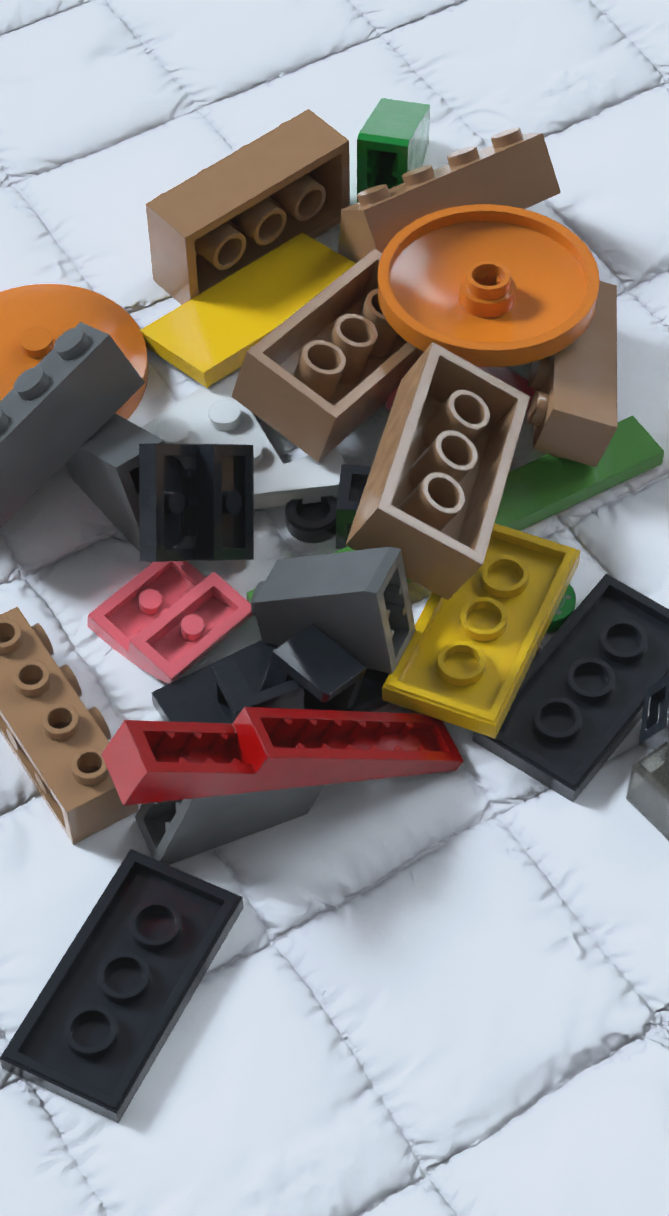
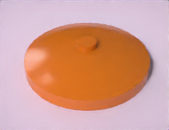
M495 204L463 205L427 214L405 226L390 240L382 253L378 266L379 305L384 317L395 332L423 352L434 342L478 367L516 366L552 356L568 347L584 333L590 325L597 308L600 283L599 270L586 244L559 222L539 213L512 206Z
M33 284L1 291L0 401L14 388L15 381L23 372L35 367L54 349L56 340L64 332L75 328L82 322L109 334L145 382L116 412L117 415L128 420L144 396L149 374L146 343L143 334L139 331L138 324L123 307L113 300L94 291L77 286Z

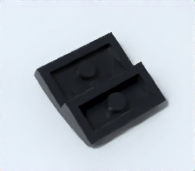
M139 444L140 561L254 560L253 445Z

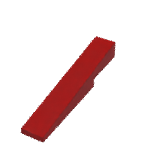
M244 707L232 724L124 720L101 753L123 806L456 771L464 762L443 721L425 714Z

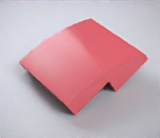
M188 561L153 562L89 613L87 627L131 663L155 678L170 684L181 677L252 617L253 613L251 611V604L214 571L205 577Z

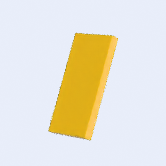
M300 233L139 331L143 334L146 348L208 388L242 367L246 352L356 263L308 235Z
M494 523L483 565L449 600L434 592L431 593L415 624V633L393 674H389L382 687V700L496 739L536 655V651L579 565L581 550Z

